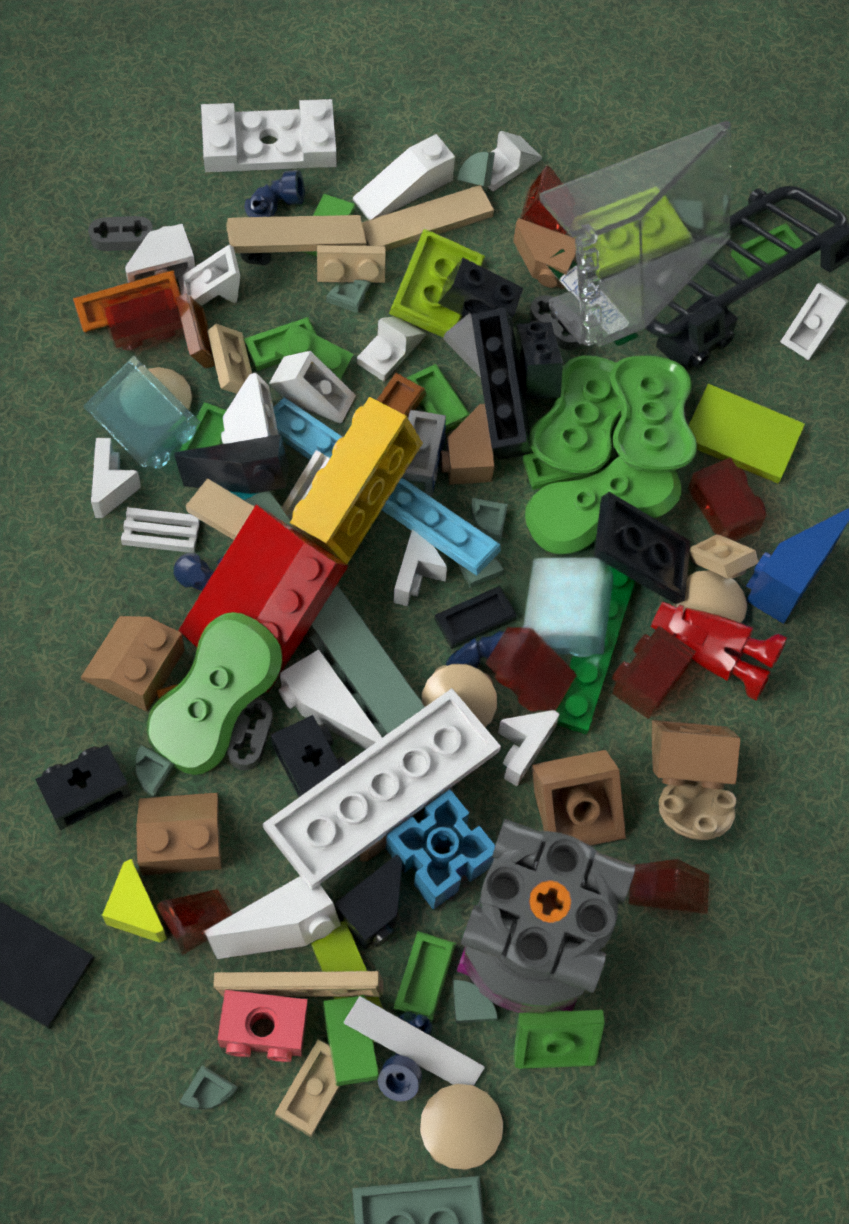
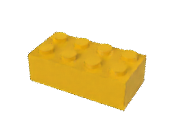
M369 397L364 406H360L354 413L352 425L345 436L339 438L335 443L332 456L326 466L321 468L314 476L312 488L305 499L299 501L293 510L290 524L298 532L346 564L352 558L385 505V502L423 444L407 416Z

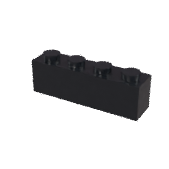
M506 307L471 314L492 450L498 459L534 453L529 441L530 427L513 321Z

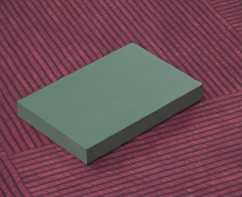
M479 1176L352 1188L355 1224H484Z

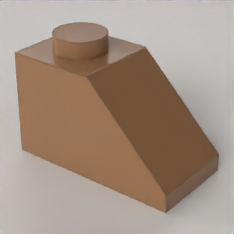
M518 218L514 243L532 278L538 279L543 286L549 288L557 286L564 289L565 286L546 265L567 275L572 261L576 263L578 259L581 240ZM561 249H564V250H565V252L560 253V254H558V255L552 257V256H553L554 254H556L559 250H561Z
M479 404L448 436L446 451L440 452L441 472H448L449 485L492 482L494 460L485 404Z

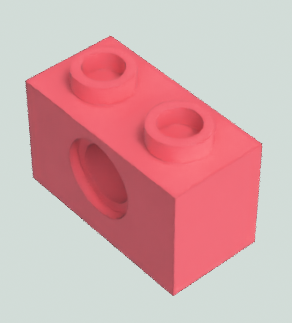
M225 990L217 1039L219 1046L226 1048V1054L232 1056L250 1057L251 1051L267 1052V1058L270 1060L291 1062L292 1056H302L308 999ZM268 1019L272 1021L275 1025L272 1033L265 1037L254 1035L251 1029L257 1020Z

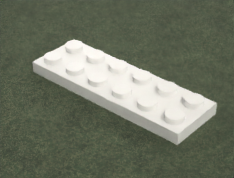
M451 688L263 823V828L309 888L313 890L385 837L389 832L500 751L501 746Z

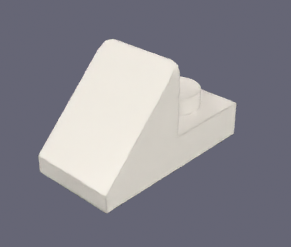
M500 131L497 148L491 151L495 152L491 185L487 187L492 191L496 190L540 161L542 156L521 136Z
M231 245L226 246L179 277L178 282L181 295L187 293L201 306L217 295L236 303L240 272L234 247Z
M818 283L780 342L807 360H810L834 331L833 325L849 301L824 284Z
M395 316L381 318L378 321V335L357 357V364L385 382L422 341L426 333Z
M96 438L91 504L95 518H103L141 488L137 471L120 470V453L114 452L111 438Z
M414 530L411 532L394 588V603L408 606L411 595L418 597L423 576L446 581L447 566L433 545Z
M551 710L507 718L500 722L498 733L515 743L503 761V764L507 766L505 780L518 786L555 729L559 713Z

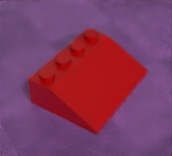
M256 504L178 631L198 647L204 629L215 618L231 612L247 615L265 626L277 639L281 647L282 665L277 677L278 679L349 565Z

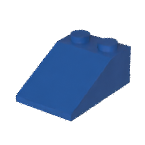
M849 509L779 543L772 555L765 552L746 587L751 589L746 601L784 624L849 523Z

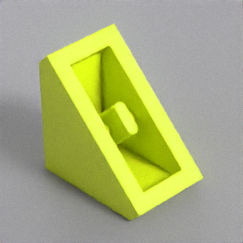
M132 860L125 861L102 917L108 926L160 943L167 939L164 929Z

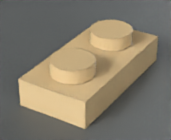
M317 245V282H354V280H366L375 283H385V246Z
M215 324L207 332L220 388L238 394L248 376L252 374L242 332Z
M719 534L689 549V557L693 563L725 578L740 577L746 573V569L759 562L754 549Z
M319 1039L317 1040L275 1112L276 1117L310 1137L314 1134L340 1088L335 1083L329 1045Z

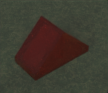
M679 859L635 865V872L629 888L630 905L703 914L708 913L709 874Z
M217 889L161 901L157 905L162 921L182 955L208 941L204 931L232 915Z

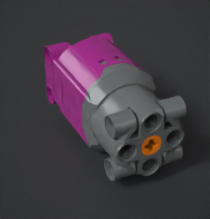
M505 819L492 857L494 861L485 877L478 906L474 905L461 941L465 948L457 972L470 976L481 994L507 1010L516 1013H545L557 1010L573 1011L577 999L583 994L584 990L593 993L597 986L607 954L601 950L612 935L617 920L618 903L622 905L624 903L636 866L599 853L588 844L572 836L551 831H538Z

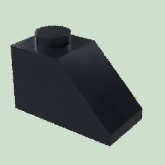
M398 854L335 903L338 918L347 924L351 934L364 949L373 943L376 947L381 946L395 933L392 927L396 925L402 859Z

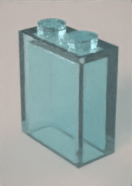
M135 356L83 406L149 472L154 468L159 469L164 466L171 458V452L180 443L183 444L189 441L196 433V427L201 423Z
M534 558L522 637L531 654L542 657H550L554 654H572L577 657L604 654L614 577L609 565L597 558Z

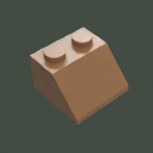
M119 616L82 674L81 679L147 712L158 695L157 690L163 687L185 651L182 633L150 617Z
M652 720L653 772L658 778H662V783L668 785L684 786L686 780L701 781V786L705 788L724 789V783L736 784L741 738L727 726Z
M606 750L532 764L535 798L544 831L566 834L583 841L589 846L626 838L619 768Z
M218 793L139 798L136 823L137 862L142 875L222 869Z

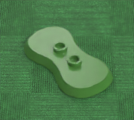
M582 355L574 357L563 365L561 397H557L552 409L534 424L530 432V446L535 455L544 464L564 473L586 475L598 470L607 463L612 451V428L622 412L620 400L610 381V373L616 362L597 356Z
M632 356L618 361L610 373L611 385L620 400L622 411L621 418L613 434V445L616 452L625 464L637 470L657 473L679 470L692 461L697 451L695 436L684 416V405L692 387V381L688 372L679 363L657 356Z
M619 456L595 475L581 480L552 483L536 492L528 501L525 510L528 530L536 543L548 552L569 554L580 551L596 540L600 502L603 495L611 492L652 518H657L669 512L680 499L681 483L676 471L657 473L637 470L625 464Z
M235 612L225 613L208 624L200 637L190 671L181 683L164 694L150 711L146 732L151 747L158 755L174 763V768L191 775L204 774L221 762L229 747L233 727L238 716L250 702L266 692L279 675L282 665V652L273 634L257 620Z

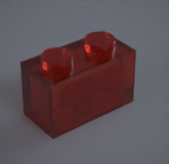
M167 283L99 302L110 339L116 348L122 347L123 350H131L143 345L142 340L154 336L156 340L170 338L176 334L175 330L183 328L172 289Z
M731 457L693 473L688 490L715 535L719 534L736 541L760 530L766 518L764 503L758 496L753 494L748 486L744 471L736 467Z
M658 626L651 637L646 633L642 636L633 650L637 654L630 664L623 661L612 677L616 681L612 694L647 719H650L689 667L696 653L694 649L660 626Z
M507 627L486 661V664L496 674V680L505 687L510 688L519 697L518 702L524 708L533 712L538 710L556 711L576 677L575 672L533 628Z

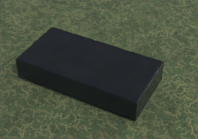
M497 586L436 614L434 619L450 648L453 649L516 620L517 614L502 588Z

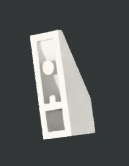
M435 134L408 148L353 197V201L368 220L387 215L453 181L455 156L438 135Z
M319 650L280 673L281 688L279 693L290 709L296 706L301 715L306 718L313 715L319 725L325 724L328 730L364 749L369 748L382 738Z
M300 876L204 932L217 959L307 946L317 939L326 937L332 930L341 925L333 902L322 886L318 885L311 890Z

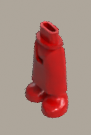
M664 601L661 603L651 624L652 629L664 634V640L668 641L671 639L670 642L676 648L708 671L726 681L730 679L732 674L741 679L745 686L746 695L755 701L759 699L766 686L771 671L741 660L742 654L745 653L762 664L773 668L788 639L781 634H775L766 640L754 639L751 637L754 628L709 612L685 608L681 604L675 607Z

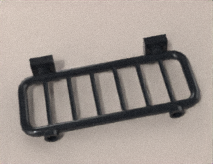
M784 186L768 194L760 188L755 189L749 196V205L641 269L633 264L625 266L620 274L621 281L614 285L611 290V302L618 310L658 337H676L689 330L690 348L697 353H701L726 337L723 309L819 250L820 267L829 273L849 261L848 219L840 210L800 187ZM786 199L796 200L835 225L820 234L776 207L775 204ZM768 209L809 234L813 239L794 249L751 222L750 219ZM743 224L788 254L769 265L725 237L724 234ZM718 239L761 267L762 270L743 281L698 250ZM689 255H693L736 285L721 295L715 296L672 265ZM666 270L710 301L690 313L646 281ZM637 286H641L681 314L683 318L674 323H661L625 298L624 295Z

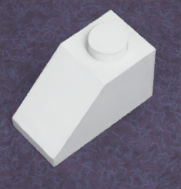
M183 224L165 226L147 234L125 266L128 283L172 270L177 280L195 267L194 255Z
M311 351L284 356L269 383L283 398L285 397L298 407L338 423H342L356 396Z
M257 373L250 374L222 417L225 429L221 433L223 444L278 435L269 385Z

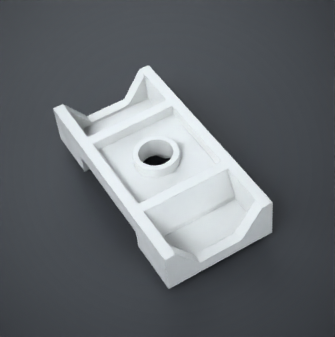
M332 99L299 101L300 109L246 112H235L234 103L201 104L205 172L336 167ZM265 136H274L278 139L273 144H265L260 141Z

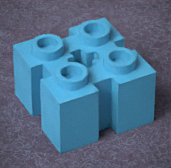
M450 789L425 806L423 821L419 824L413 817H410L386 835L385 849L392 858L398 854L402 859L401 869L404 873L410 868L415 870L414 886L433 910L458 892L463 875L472 882L488 870L494 861L492 855L495 844L480 826L473 831L468 828L469 812ZM435 846L441 850L447 847L449 849L448 853L439 854L435 852Z

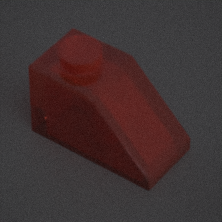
M546 165L528 188L520 219L565 235L575 221V217H573L575 201L553 169Z

